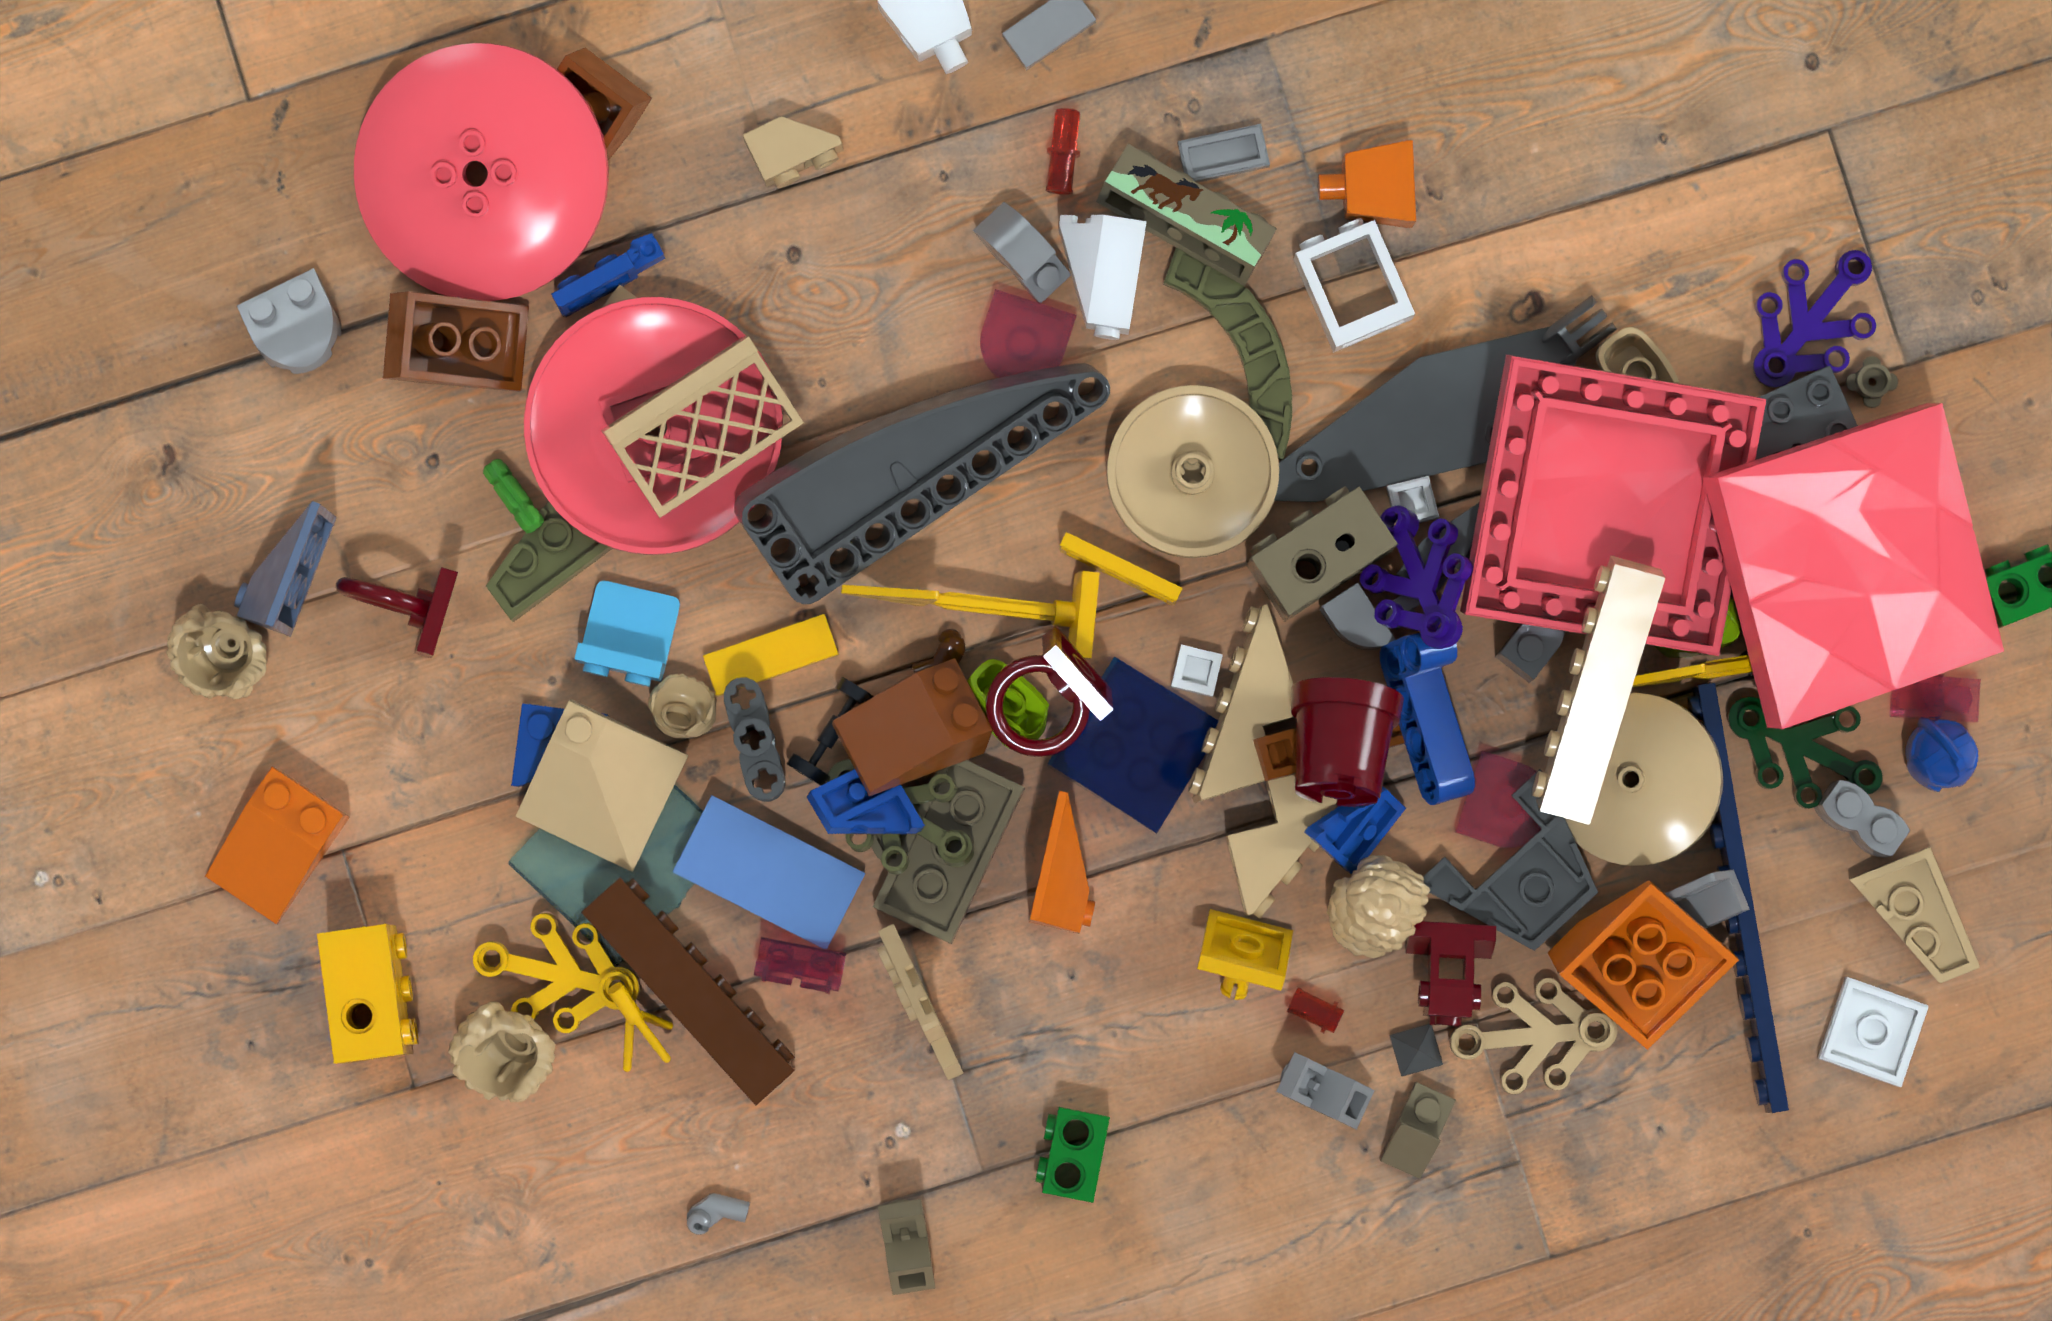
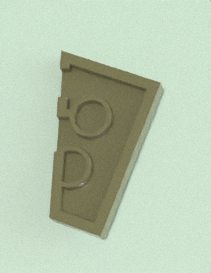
M549 501L544 508L541 507L539 510L544 518L543 525L532 533H525L520 542L514 545L486 585L512 622H515L613 549L583 535L560 516Z

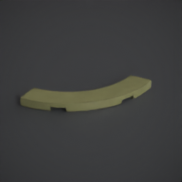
M1176 248L1163 285L1177 290L1194 300L1207 310L1227 333L1243 365L1247 380L1249 406L1267 426L1274 440L1278 459L1282 461L1287 448L1292 421V390L1289 367L1276 329L1263 307L1247 288Z

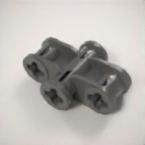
M746 677L736 678L725 688L724 704L730 726L734 732V744L737 750L740 751L739 759L745 785L754 798L763 802H770L780 797L784 792L786 782L780 756L775 747V736L769 727L770 717L764 694L754 680ZM745 687L749 693H756V698L749 700L750 708L743 709L739 703H732V698L738 696V688ZM757 730L760 736H766L765 739L759 741L760 748L757 750H753L749 744H744V741L750 739V731ZM766 770L770 776H777V782L771 784L772 791L769 793H765L761 787H754V781L760 779V771Z

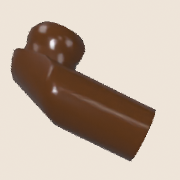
M955 629L943 631L938 637L940 644L934 658L912 664L914 673L954 658L959 665L965 653V641L961 638V634Z

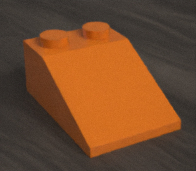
M271 767L247 802L205 877L275 924H278L350 817L281 770Z

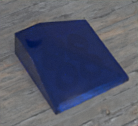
M1114 657L1102 675V679L1112 689L1113 710L1102 720H1099L1090 710L1088 722L1079 738L1068 748L1053 754L1047 767L1157 834L1191 779L1195 769L1204 758L1206 753L1201 750L1205 736L1210 727L1216 729L1218 720Z

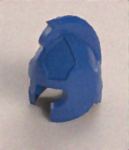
M1921 717L1918 720V727L1909 736L1905 748L1907 769L1910 775L1919 784L1935 792H1940L1942 788L1963 786L1973 775L1977 767L1978 748L1975 740L1969 731L1956 721L1947 719L1931 720Z

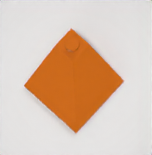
M1059 791L1029 922L1079 934L1082 925L1088 927L1091 925L1095 901L1088 900L1089 886L1068 792Z
M1650 880L1579 921L1547 952L1562 978L1647 1050L1739 961L1732 951Z

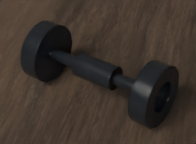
M841 677L835 688L849 698L838 716L832 715L817 740L820 744L810 760L806 761L793 753L787 762L788 766L820 786L826 783L829 775L815 766L827 747L832 749L839 738L832 725L833 720L852 710L856 702L861 705L874 697L844 677Z

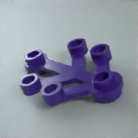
M1851 250L1838 259L1835 266L1837 276L1809 311L1805 290V281L1809 276L1807 264L1802 260L1794 259L1783 267L1781 276L1787 284L1792 332L1782 344L1777 315L1783 307L1781 298L1775 293L1767 292L1757 299L1755 311L1761 319L1764 349L1756 355L1753 363L1754 374L1759 382L1767 387L1779 388L1788 384L1793 379L1795 373L1818 371L1827 366H1831L1833 373H1839L1848 366L1850 361L1848 351L1841 346L1830 347L1824 354L1796 355V353L1808 341L1846 337L1865 340L1874 334L1876 321L1868 313H1859L1849 320L1822 322L1850 286H1858L1869 278L1872 272V263L1864 252ZM1850 260H1858L1862 264V272L1860 274H1853L1849 271L1848 263ZM1789 267H1799L1803 273L1800 280L1791 279L1788 275ZM1762 300H1773L1776 304L1775 312L1766 313L1761 307ZM1859 319L1867 321L1869 324L1868 333H1859L1855 328V322ZM1837 352L1842 356L1843 363L1840 367H1834L1829 363L1828 357L1830 353ZM1772 358L1779 359L1783 364L1782 372L1773 373L1768 367L1769 360Z
M1399 505L1387 508L1380 518L1398 543L1397 548L1410 579L1389 574L1388 571L1377 565H1369L1361 573V585L1376 594L1386 591L1418 599L1424 614L1406 611L1400 604L1385 599L1376 606L1374 612L1375 619L1378 623L1388 628L1401 626L1420 631L1423 642L1434 649L1451 647L1458 642L1462 635V622L1455 610L1465 581L1469 579L1473 571L1472 562L1468 558L1458 553L1448 556L1450 547L1457 540L1458 529L1453 523L1442 518L1432 522L1428 529V537L1433 544L1426 565H1424L1413 539L1419 528L1417 515ZM1446 528V534L1440 539L1441 531ZM1461 562L1460 570L1454 573L1456 565ZM1443 570L1444 575L1449 579L1439 601L1436 588ZM1378 574V580L1372 585L1373 577ZM1393 609L1391 617L1386 620L1387 612Z

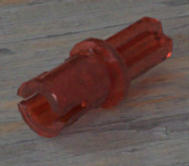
M1061 108L1055 112L1052 147L1047 148V154L1051 155L1046 192L1059 195L1073 194L1072 185L1075 159L1080 157V151L1077 150L1080 112L1075 109Z

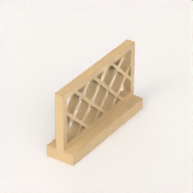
M749 336L742 337L601 430L659 518L804 423L757 352L758 350ZM753 363L763 377L760 396L735 391L739 372ZM732 378L730 389L718 387ZM767 386L770 387L777 399L765 397ZM711 391L729 394L724 419L699 414L704 395ZM734 395L759 400L754 425L729 421ZM696 401L694 413L682 411ZM764 401L781 405L791 420L777 430L759 427ZM676 414L693 418L688 443L663 438L666 422L669 418ZM698 419L722 424L718 449L693 444ZM660 425L658 437L646 435ZM728 425L752 430L749 448L740 454L723 450ZM758 431L769 434L756 443ZM639 438L656 441L652 467L635 464L624 448ZM662 443L686 448L681 473L657 468ZM692 449L716 454L713 472L705 477L687 474ZM722 455L733 457V459L720 467ZM638 469L650 471L648 483ZM656 473L680 478L677 496L661 505L652 491ZM686 479L698 481L684 490Z

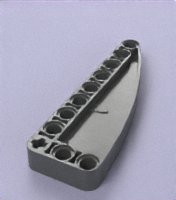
M1077 363L996 378L919 401L847 431L777 469L743 491L735 501L734 512L790 596L801 604H812L1100 408L1110 395L1109 382L1093 366L1086 363ZM1088 377H1094L1095 384L1093 389L1088 394L1079 395L1078 387L1080 383ZM1051 402H1059L1058 413L1051 419H1043L1044 408ZM1024 426L1023 437L1016 443H1008L1007 436L1014 427ZM982 450H988V461L981 467H972L974 455ZM945 475H953L954 482L952 486L944 492H938L936 490L938 480ZM910 499H917V510L909 516H902L901 508L903 504ZM756 504L766 505L765 515L761 519L756 521L747 519L749 509ZM883 524L882 534L877 539H865V533L871 525ZM780 538L789 539V547L784 553L780 555L771 554V547L776 540ZM836 549H848V555L842 563L830 564V556ZM806 574L809 583L801 588L797 578L800 575Z

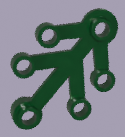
M1755 697L1742 698L1736 701L1729 710L1728 723L1730 729L1739 738L1748 740L1757 767L1756 781L1764 789L1778 787L1784 777L1781 767L1772 763L1765 737L1781 744L1796 789L1794 800L1801 808H1814L1822 799L1821 789L1812 783L1804 757L1844 776L1846 781L1859 786L1867 794L1874 793L1882 784V771L1876 763L1869 760L1855 763L1812 741V739L1837 731L1843 733L1854 731L1861 721L1860 714L1854 707L1848 706L1835 711L1834 715L1790 729L1767 728L1760 699ZM1747 710H1752L1757 714L1758 721L1755 726H1748L1744 723L1743 715ZM1847 711L1852 714L1854 722L1851 727L1841 725L1839 716L1842 712ZM1766 768H1772L1777 774V779L1773 784H1767L1762 778V773ZM1862 769H1867L1872 773L1873 781L1870 785H1863L1859 781L1858 775ZM1804 788H1811L1814 791L1815 800L1813 803L1806 804L1802 801L1801 791Z

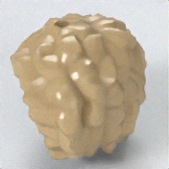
M197 604L188 613L178 618L174 623L175 625L172 626V630L167 637L168 650L166 651L168 658L171 659V670L178 674V681L183 686L190 688L193 695H203L208 699H212L217 695L232 699L248 697L253 690V685L265 675L267 664L266 645L261 642L262 636L260 633L249 630L244 619L223 611L211 612L204 604Z
M1372 855L1362 859L1357 866V870L1353 871L1351 878L1344 877L1334 883L1327 908L1333 937L1355 956L1364 955L1369 958L1384 956L1385 952L1401 950L1402 943L1409 936L1414 935L1416 931L1414 925L1422 922L1427 914L1423 906L1429 901L1426 896L1429 894L1430 888L1424 883L1423 876L1415 873L1406 864L1393 861L1385 855Z
M489 1002L480 1006L475 1012L470 1013L466 1018L467 1020L459 1025L458 1032L453 1036V1040L449 1044L448 1053L451 1055V1063L455 1065L453 1067V1074L459 1080L465 1081L467 1089L476 1090L478 1093L483 1094L487 1100L498 1097L501 1101L509 1099L510 1102H522L531 1094L536 1093L540 1084L546 1080V1077L552 1073L555 1043L550 1039L549 1035L542 1031V1028L531 1016L527 1014L521 1015L518 1012L512 1011L506 1012L499 1002Z

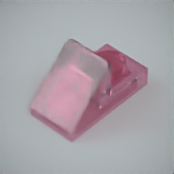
M1939 674L1891 691L1890 717L1909 719L1925 717L1931 720L1947 719L1956 722L1977 723L1979 718L1981 679L1944 677V674Z

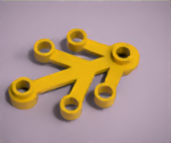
M550 913L536 915L531 921L530 929L536 938L543 941L556 964L510 954L507 948L497 941L481 944L473 955L475 969L484 976L493 977L508 971L553 982L531 997H522L513 1003L512 1012H518L520 1003H529L533 1009L531 1017L534 1020L538 1016L539 1011L576 988L595 992L576 1006L563 1007L554 1014V1027L561 1033L575 1031L582 1020L605 1006L613 1010H619L608 994V989L614 980L624 982L627 991L634 1001L638 998L640 991L638 978L631 970L625 967L614 966L599 942V931L591 923L578 925L572 933L574 944L581 949H585L598 974L582 971L557 931V919ZM546 918L551 922L552 929L548 934H542L538 931L537 923L539 919ZM582 928H588L593 932V941L590 944H584L580 941L579 932ZM494 950L499 953L500 963L497 966H491L487 963L486 954L488 951ZM563 1012H569L573 1015L574 1024L571 1028H565L561 1025L560 1015Z

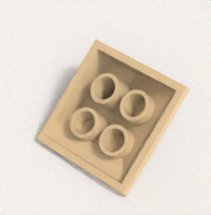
M571 699L568 701L515 817L633 872L689 755Z

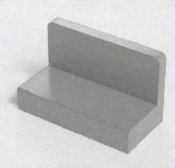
M1734 869L1707 874L1665 893L1705 929L1750 910Z

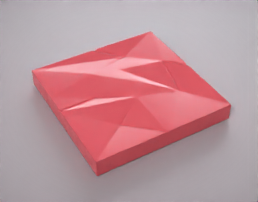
M1506 354L1469 558L1473 565V571L1469 579L1465 581L1460 612L1465 615L1587 634L1582 632L1581 629L1587 608H1595L1599 595L1598 591H1594L1596 576L1601 565L1607 567L1611 555L1659 568L1666 577L1645 644L1719 656L1731 595V585L1703 477L1756 459L1767 399Z
M1925 403L1703 477L1767 728L1785 729L2004 652L1942 403Z

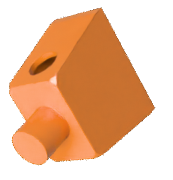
M1413 140L1344 154L1342 174H1318L1319 200L1343 199L1344 218L1353 221L1362 218L1363 222L1367 223L1375 220L1376 224L1413 228L1416 222Z

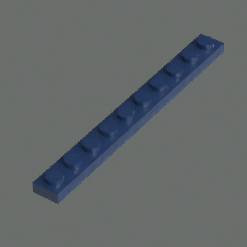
M1715 683L1698 685L1692 688L1694 696L1688 697V709L1701 721L1712 736L1718 749L1723 769V789L1720 805L1715 815V823L1710 825L1712 846L1714 849H1720L1723 866H1717V872L1734 869L1750 909L1725 920L1728 934H1735L1738 951L1733 953L1738 957L1739 961L1733 966L1736 977H1742L1745 994H1739V1005L1743 1020H1750L1752 1036L1746 1038L1747 1051L1750 1062H1757L1760 1078L1754 1080L1755 1097L1758 1106L1764 1105L1766 1113L1788 1111L1786 1089Z

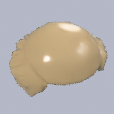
M683 673L680 675L671 674L651 691L648 707L653 714L655 725L665 735L673 738L698 737L712 728L716 720V700L714 692L710 691V688L705 686L703 681L697 682L694 677H687Z

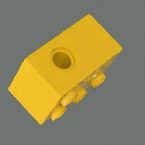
M390 924L317 933L334 1064L413 1054L412 1045L419 1044L416 1019L408 1018L406 1002L413 1001V990L410 976H403L401 959L407 958V945L404 933H397L396 925ZM365 1004L372 1012V1020L363 1029L356 1021V1012L360 1006Z

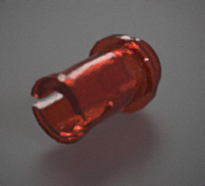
M1298 987L1287 1009V1013L1294 1014L1321 1027L1320 1032L1324 1034L1326 1030L1331 1033L1335 1032L1344 1010L1337 1007L1339 1002L1334 1001L1331 1004Z

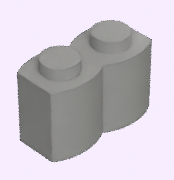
M1838 780L1832 782L1823 793L1821 802L1814 807L1818 816L1826 824L1839 831L1849 832L1852 840L1858 847L1876 857L1893 856L1910 832L1907 824L1898 814L1885 807L1875 806L1870 796L1862 788L1848 781Z

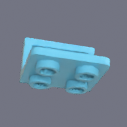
M600 581L595 588L583 642H578L574 659L578 663L584 664L583 672L608 677L609 670L626 674V682L650 687L651 680L661 682L680 609L679 600L674 596L614 582Z

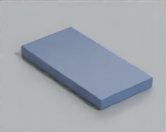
M713 795L710 796L672 871L827 950L865 875L864 872Z

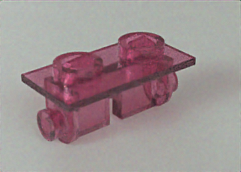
M761 937L754 976L762 977L761 982L770 981L785 985H792L793 978L801 979V988L822 991L830 995L831 990L839 992L841 987L846 953Z

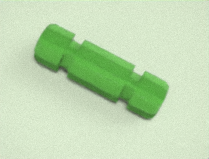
M494 459L490 464L486 465L483 469L484 476L494 486V490L510 513L514 515V519L521 529L526 533H532L541 527L544 523L543 516L534 507L533 502L517 479L513 477L508 466L501 459Z

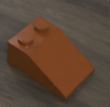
M585 47L565 55L557 70L570 80L589 104L603 134L609 161L631 133L652 97Z
M410 291L390 293L383 379L520 392L522 389L529 306Z
M955 658L914 673L834 719L832 722L869 796L984 754L993 731Z

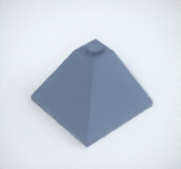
M314 501L308 505L254 572L249 584L243 582L240 586L234 606L239 608L238 617L291 637L337 517Z

